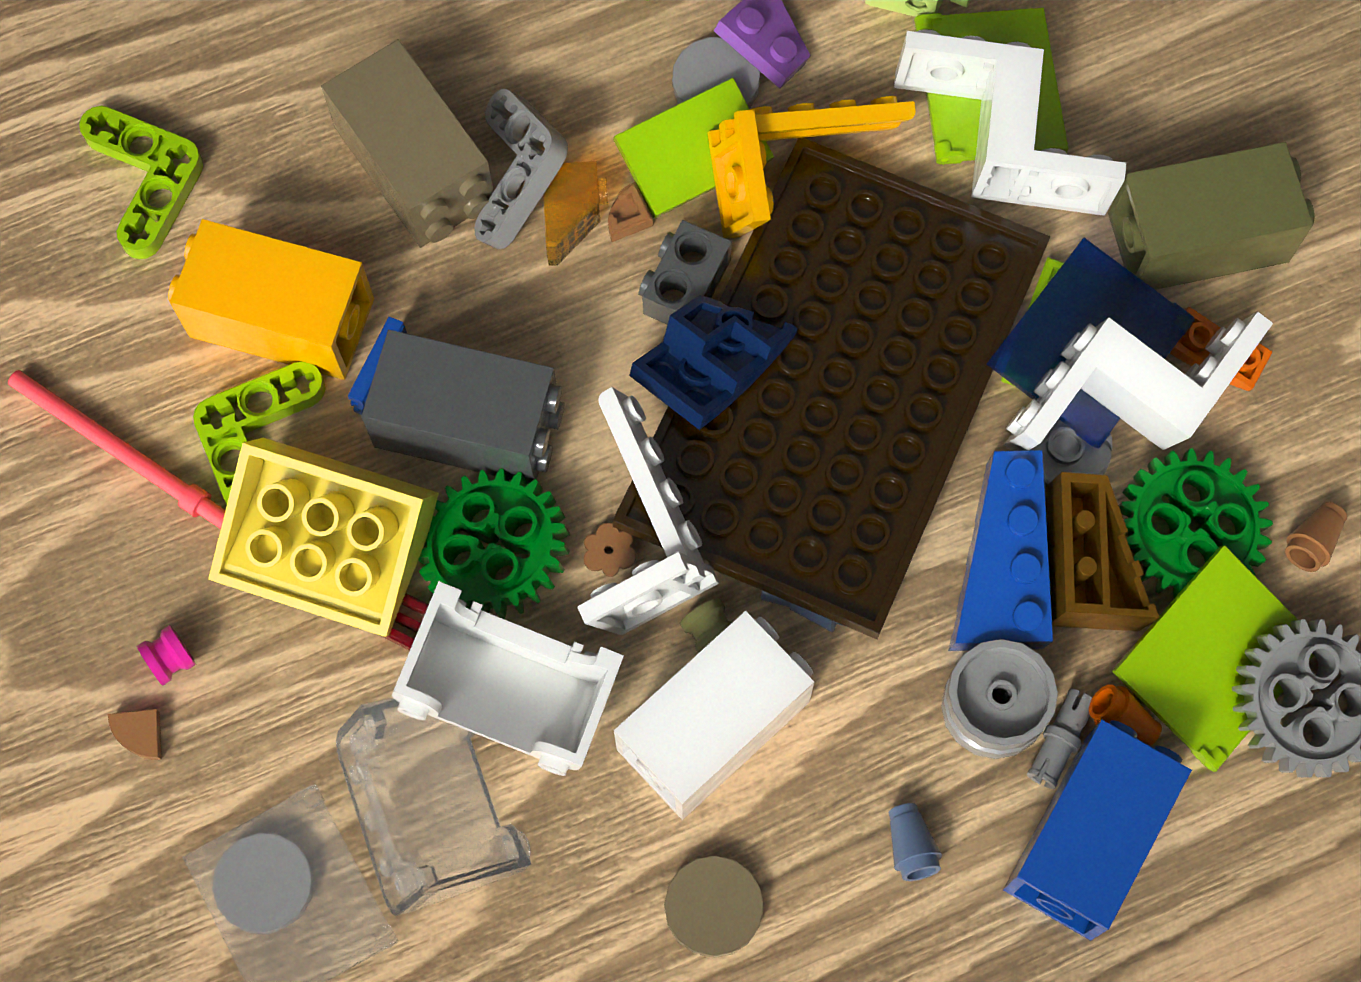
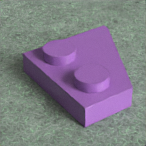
M742 0L719 20L714 29L716 34L779 88L787 83L806 64L811 56L782 0Z

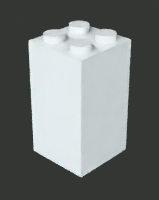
M747 611L743 612L614 730L617 751L682 820L810 702L814 681L810 677L813 674L811 667L796 652L788 655L776 642L779 636L774 628L762 617L754 620Z

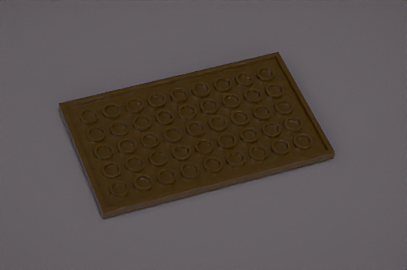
M798 138L772 191L773 211L770 214L771 220L753 230L719 300L729 307H740L754 312V320L779 328L785 322L790 323L797 328L795 337L747 390L702 429L696 428L668 406L653 439L660 447L664 456V462L660 463L666 479L670 478L675 483L682 496L683 504L679 505L680 511L685 521L689 520L694 525L701 538L702 546L697 549L704 563L710 565L715 571L878 640L1047 247L1050 236L805 138ZM632 479L614 516L613 527L663 548Z

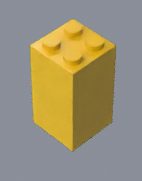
M202 219L197 233H192L187 240L184 253L185 264L181 274L173 277L168 292L170 304L189 337L288 365L301 361L316 366L321 374L345 380L374 301L362 262Z

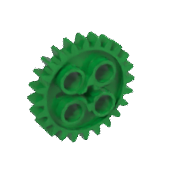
M1189 448L1184 453L1181 462L1173 450L1164 457V464L1156 457L1152 459L1147 465L1149 472L1140 469L1133 476L1137 485L1128 484L1122 493L1131 500L1122 501L1118 505L1121 514L1128 517L1124 519L1129 535L1126 538L1129 548L1133 549L1135 553L1133 556L1134 561L1139 560V563L1145 567L1144 575L1141 576L1142 582L1152 576L1158 579L1156 584V592L1158 594L1170 585L1173 586V596L1175 598L1201 569L1189 561L1187 556L1189 548L1199 551L1206 563L1218 547L1225 545L1254 576L1256 574L1251 566L1258 567L1266 561V558L1258 550L1267 548L1272 544V540L1260 534V532L1272 526L1273 521L1259 518V513L1268 507L1269 503L1266 501H1254L1252 496L1260 489V485L1255 484L1245 487L1242 482L1248 472L1246 469L1239 471L1235 475L1229 472L1232 459L1227 458L1217 466L1214 465L1213 451L1209 450L1198 461L1194 449ZM1183 484L1192 485L1197 489L1200 495V502L1191 501L1185 496L1182 489ZM1162 496L1168 497L1169 503L1163 502ZM1152 516L1161 517L1168 523L1170 529L1168 535L1160 534L1154 529L1151 522ZM1219 516L1227 517L1232 521L1235 527V535L1227 534L1220 528L1218 523ZM1192 519L1196 520L1199 524L1195 532L1188 527Z
M504 469L498 470L495 480H490L486 472L480 470L478 483L472 484L464 475L461 477L462 490L457 492L447 485L445 491L449 499L445 503L439 500L436 502L435 509L438 513L432 517L430 530L424 544L426 548L422 549L419 557L420 563L425 564L419 570V573L426 582L431 581L428 588L432 593H434L438 581L462 590L459 599L467 603L466 608L468 609L471 608L474 601L482 604V611L489 613L490 609H494L496 614L502 619H505L507 606L513 605L522 614L524 613L523 599L529 597L532 601L539 604L541 599L537 589L543 586L553 590L555 587L548 577L549 573H563L565 570L556 559V557L568 555L570 552L566 544L560 541L570 536L565 524L560 523L565 518V515L559 506L553 507L556 500L550 491L542 493L543 488L536 479L527 485V480L521 472H517L512 480L509 481V477ZM490 510L484 520L477 523L472 522L478 512ZM527 523L532 524L527 534L520 537L514 536L518 527ZM463 530L469 532L472 536L456 534V532ZM480 540L484 541V543L489 544L486 549L480 542ZM498 540L501 541L505 548L496 544ZM471 552L470 557L463 564L453 565L455 558L460 553ZM514 553L530 554V556L525 559L515 556ZM508 565L513 566V571L508 577L501 580L495 579L497 572L501 568Z

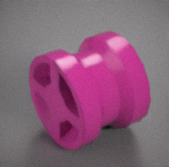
M171 625L161 631L160 637L153 642L144 641L137 645V649L162 686L171 681L172 675L180 669L188 670L196 665L190 652Z

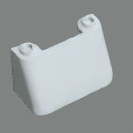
M438 581L392 693V697L400 702L397 710L419 720H426L427 715H430L540 759L538 762L539 767L557 775L565 776L568 769L579 770L585 760L624 655L602 646L597 654L585 651L584 655L580 654L584 646L582 644L574 642L572 646H569L482 611V604L474 601L470 609L466 608L467 603L459 599L462 590Z

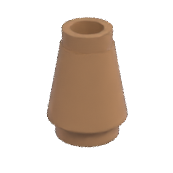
M1333 502L1322 503L1320 508L1287 537L1285 554L1288 560L1296 567L1307 572H1316L1320 567L1328 565L1344 523L1347 520L1345 510Z

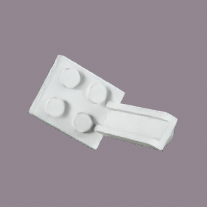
M611 387L600 394L599 405L667 556L666 559L660 562L652 560L639 565L632 571L633 576L619 584L609 583L595 589L590 594L592 599L577 606L585 624L618 635H624L719 584L713 568L703 562L697 549L702 546V541L696 528L689 520L685 521L680 511L679 505L683 504L680 491L670 478L666 479L660 466V463L664 462L662 451L651 436L647 437L642 426V422L646 420L641 405L634 396L628 397Z

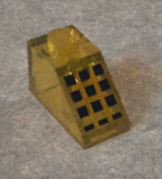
M597 161L563 163L544 193L546 251L549 266L559 265L601 222L600 205H608L607 177L598 178Z

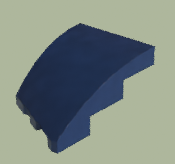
M699 295L670 315L663 342L634 361L629 376L700 430L731 405L756 381L795 337L797 328L787 322L779 328L754 320V312L740 307H729L721 301Z

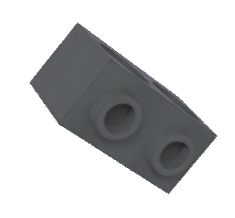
M682 220L675 234L668 232L658 253V257L662 259L656 271L648 270L642 280L638 295L642 296L643 314L668 324L671 314L697 296L702 295L712 298L731 261L732 241ZM689 252H697L704 258L698 262H688L682 256ZM668 290H678L684 294V297L676 301H670L662 295Z

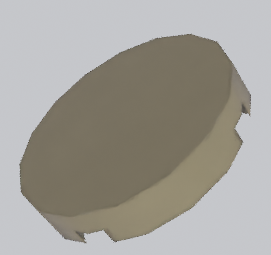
M709 856L695 859L679 869L668 885L664 908L667 925L678 943L693 953L715 958L732 955L751 941L760 927L764 905L760 886L748 869L733 859Z

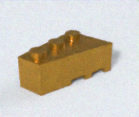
M1070 472L1058 474L1045 487L1052 626L1139 632L1160 617L1155 604H1150L1141 580V576L1144 574L1139 560L1134 561L1125 537L1128 530L1108 476Z

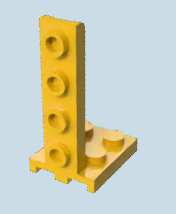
M885 96L871 100V105L857 106L856 100L848 99L829 104V108L815 109L814 103H801L788 107V112L773 113V109L770 106L736 111L734 119L722 121L719 124V130H710L707 134L723 238L741 237L771 220L773 195L770 188L766 187L763 169L766 165V150L761 141L893 130L901 122H906L915 116L914 101L897 102L896 96Z

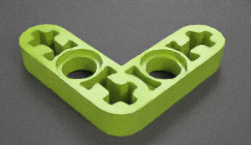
M92 107L82 115L79 122L80 132L89 147L147 171L144 180L118 225L117 239L126 254L132 258H149L155 255L161 248L202 172L203 159L195 144L184 137L109 107ZM107 122L112 132L120 136L119 141H117L114 134L101 130L96 135L93 130L94 127H103ZM140 136H147L153 139V144L149 151L142 154L130 151V145L134 139ZM187 154L190 162L188 164L180 163L176 169L172 160L174 158L182 159ZM173 175H175L179 184L172 180ZM160 189L172 192L171 201L166 206L156 208L149 205V198L153 192ZM142 213H145L148 217H150L147 222ZM145 228L149 237L146 240L139 238L134 243L130 237L131 234H140Z
M302 361L290 364L206 398L195 408L193 415L194 425L226 505L231 486L228 487L227 485L233 483L235 471L223 470L220 466L221 457L229 450L241 451L242 443L248 441L246 433L312 407L322 399L325 392L324 379L318 368L313 364ZM301 376H305L307 381H311L309 383L310 391L304 394L298 388H295L297 387L296 379ZM281 384L288 399L287 402L282 403L281 397L275 388L276 385ZM258 392L270 394L272 396V404L268 410L262 413H253L248 410V400L253 394ZM232 403H238V407L245 419L238 420L235 410L231 405ZM218 411L221 416H225L222 418L223 426L219 429H214L211 424H208L211 421L210 414Z

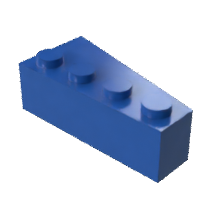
M1042 450L994 451L986 464L971 546L969 547L962 591L959 596L957 615L948 651H969L980 643L999 639L1023 643L1030 649H1044L1053 642Z

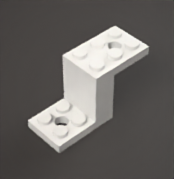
M933 30L907 31L895 72L894 88L981 100L971 198L1105 216L1125 181L1126 162L1113 161L1112 158L1106 155H1090L1088 157L1067 155L1065 151L1056 148H1048L1042 151L1034 150L1044 49L1031 48L1028 44L1022 42H1011L1008 44L987 42L978 36H965L962 38L943 36Z
M1259 312L1254 313L1243 321L1236 318L1227 329L1221 327L1214 334L1205 347L1210 352L1209 356L1200 366L1195 363L1186 374L1182 373L1108 317L1096 327L1089 323L1081 333L1077 332L1062 351L1061 355L1067 360L1065 362L1061 361L1054 370L1050 369L1038 383L1033 392L1039 395V398L1037 400L1033 399L1026 408L1023 406L1006 427L1012 434L1004 446L1011 451H1029L1039 445L1080 389L1162 450L1176 445L1193 435L1273 323Z

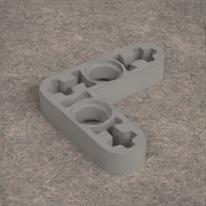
M500 89L490 98L487 104L485 120L517 156L488 199L489 202L479 213L474 227L477 240L496 249H504L514 240L562 167L568 152L566 139L525 98L507 89ZM529 125V129L526 135L523 137V133L526 127ZM542 145L545 148L544 151L539 149ZM525 181L524 187L521 193L518 195V191L523 182Z

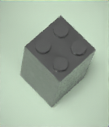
M388 329L361 417L374 448L480 472V470H484L486 474L496 476L499 469H504L509 480H512L517 472H521L527 480V484H529L533 480H537L539 471L546 473L548 470L553 446L548 444L551 428L559 429L565 403L560 402L562 386L556 384L553 367Z

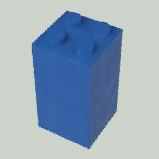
M1101 720L1084 739L1003 891L1090 941L1109 930L1192 769L1181 764L1182 758L1174 751L1156 745L1154 748L1136 739L1138 734L1132 728L1114 720H1111L1110 723Z

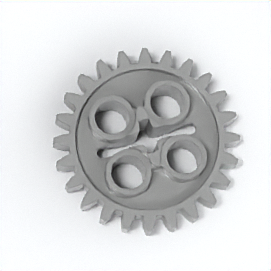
M1305 619L1291 621L1290 627L1287 624L1276 625L1273 627L1274 636L1263 634L1257 637L1262 649L1251 648L1245 650L1244 653L1252 662V665L1238 666L1236 668V671L1246 678V682L1242 685L1232 686V691L1244 695V702L1233 706V711L1246 713L1248 718L1239 725L1238 729L1239 731L1253 730L1255 735L1248 744L1249 748L1266 747L1262 761L1264 763H1275L1279 760V772L1293 773L1296 769L1297 777L1301 778L1312 777L1313 773H1315L1316 777H1331L1332 769L1334 772H1348V761L1361 762V650H1356L1360 636L1354 634L1342 638L1343 625H1331L1326 629L1323 619L1312 620L1309 624H1307ZM1311 654L1318 661V671L1315 675L1309 668ZM1340 671L1341 678L1333 685H1329ZM1276 683L1281 685L1284 692L1283 702L1280 705L1276 702L1273 694ZM1321 689L1319 692H1316L1315 694H1312L1311 690ZM1341 692L1345 695L1348 704L1345 713L1340 710L1338 704ZM1308 702L1312 706L1300 708L1301 706L1306 705ZM1288 712H1292V713H1291L1292 715H1290V716L1287 718V720L1283 723V726H1282V725L1280 724V720H1281ZM1306 722L1313 729V737L1310 743L1306 742L1303 736V728Z

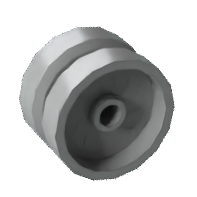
M1004 639L983 642L963 654L944 687L941 708L945 726L956 742L974 755L992 759L1016 756L1034 744L1055 714L1058 691L1052 670L1042 656L1023 643ZM993 694L1003 697L1001 704L993 699Z

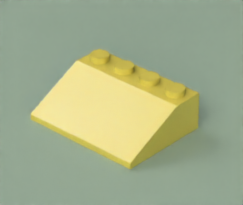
M264 437L242 443L208 580L387 637L391 632L426 542L439 492Z

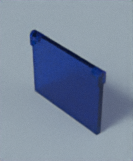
M1084 237L986 365L1030 398L1037 400L1039 395L1033 391L1050 369L1054 370L1061 361L1065 362L1067 360L1061 355L1062 351L1077 332L1081 333L1089 323L1096 327L1109 317L1165 359L1180 338L1185 335L1195 319L1178 304L1170 302ZM1082 389L1078 391L1059 417V420L1073 429L1075 434L1095 448H1100L1112 429L1121 419Z

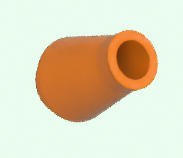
M1105 685L1095 693L1090 702L1089 715L1094 719L1095 725L1101 720L1110 723L1111 720L1121 722L1138 734L1136 739L1149 746L1153 745L1161 735V723L1155 720L1124 686Z

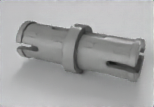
M1069 689L1053 725L1046 726L1043 732L1045 741L1031 769L1027 773V776L1038 784L1045 780L1044 786L1050 789L1056 788L1057 781L1071 753L1078 752L1082 744L1079 737L1090 717L1089 705L1093 697L1084 693L1082 698H1079L1080 691L1076 689Z

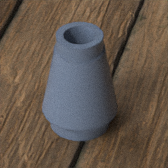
M907 803L892 808L888 813L890 817L894 869L901 872L904 881L921 880L938 873L941 870L939 860L942 858V854L921 813H919L917 805L915 803Z

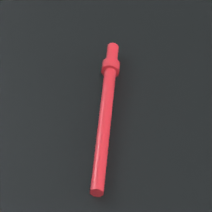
M17 370L10 376L8 380L9 386L179 501L178 506L193 517L202 516L221 529L225 509L211 500L212 496L209 492L197 484L188 485L22 371Z

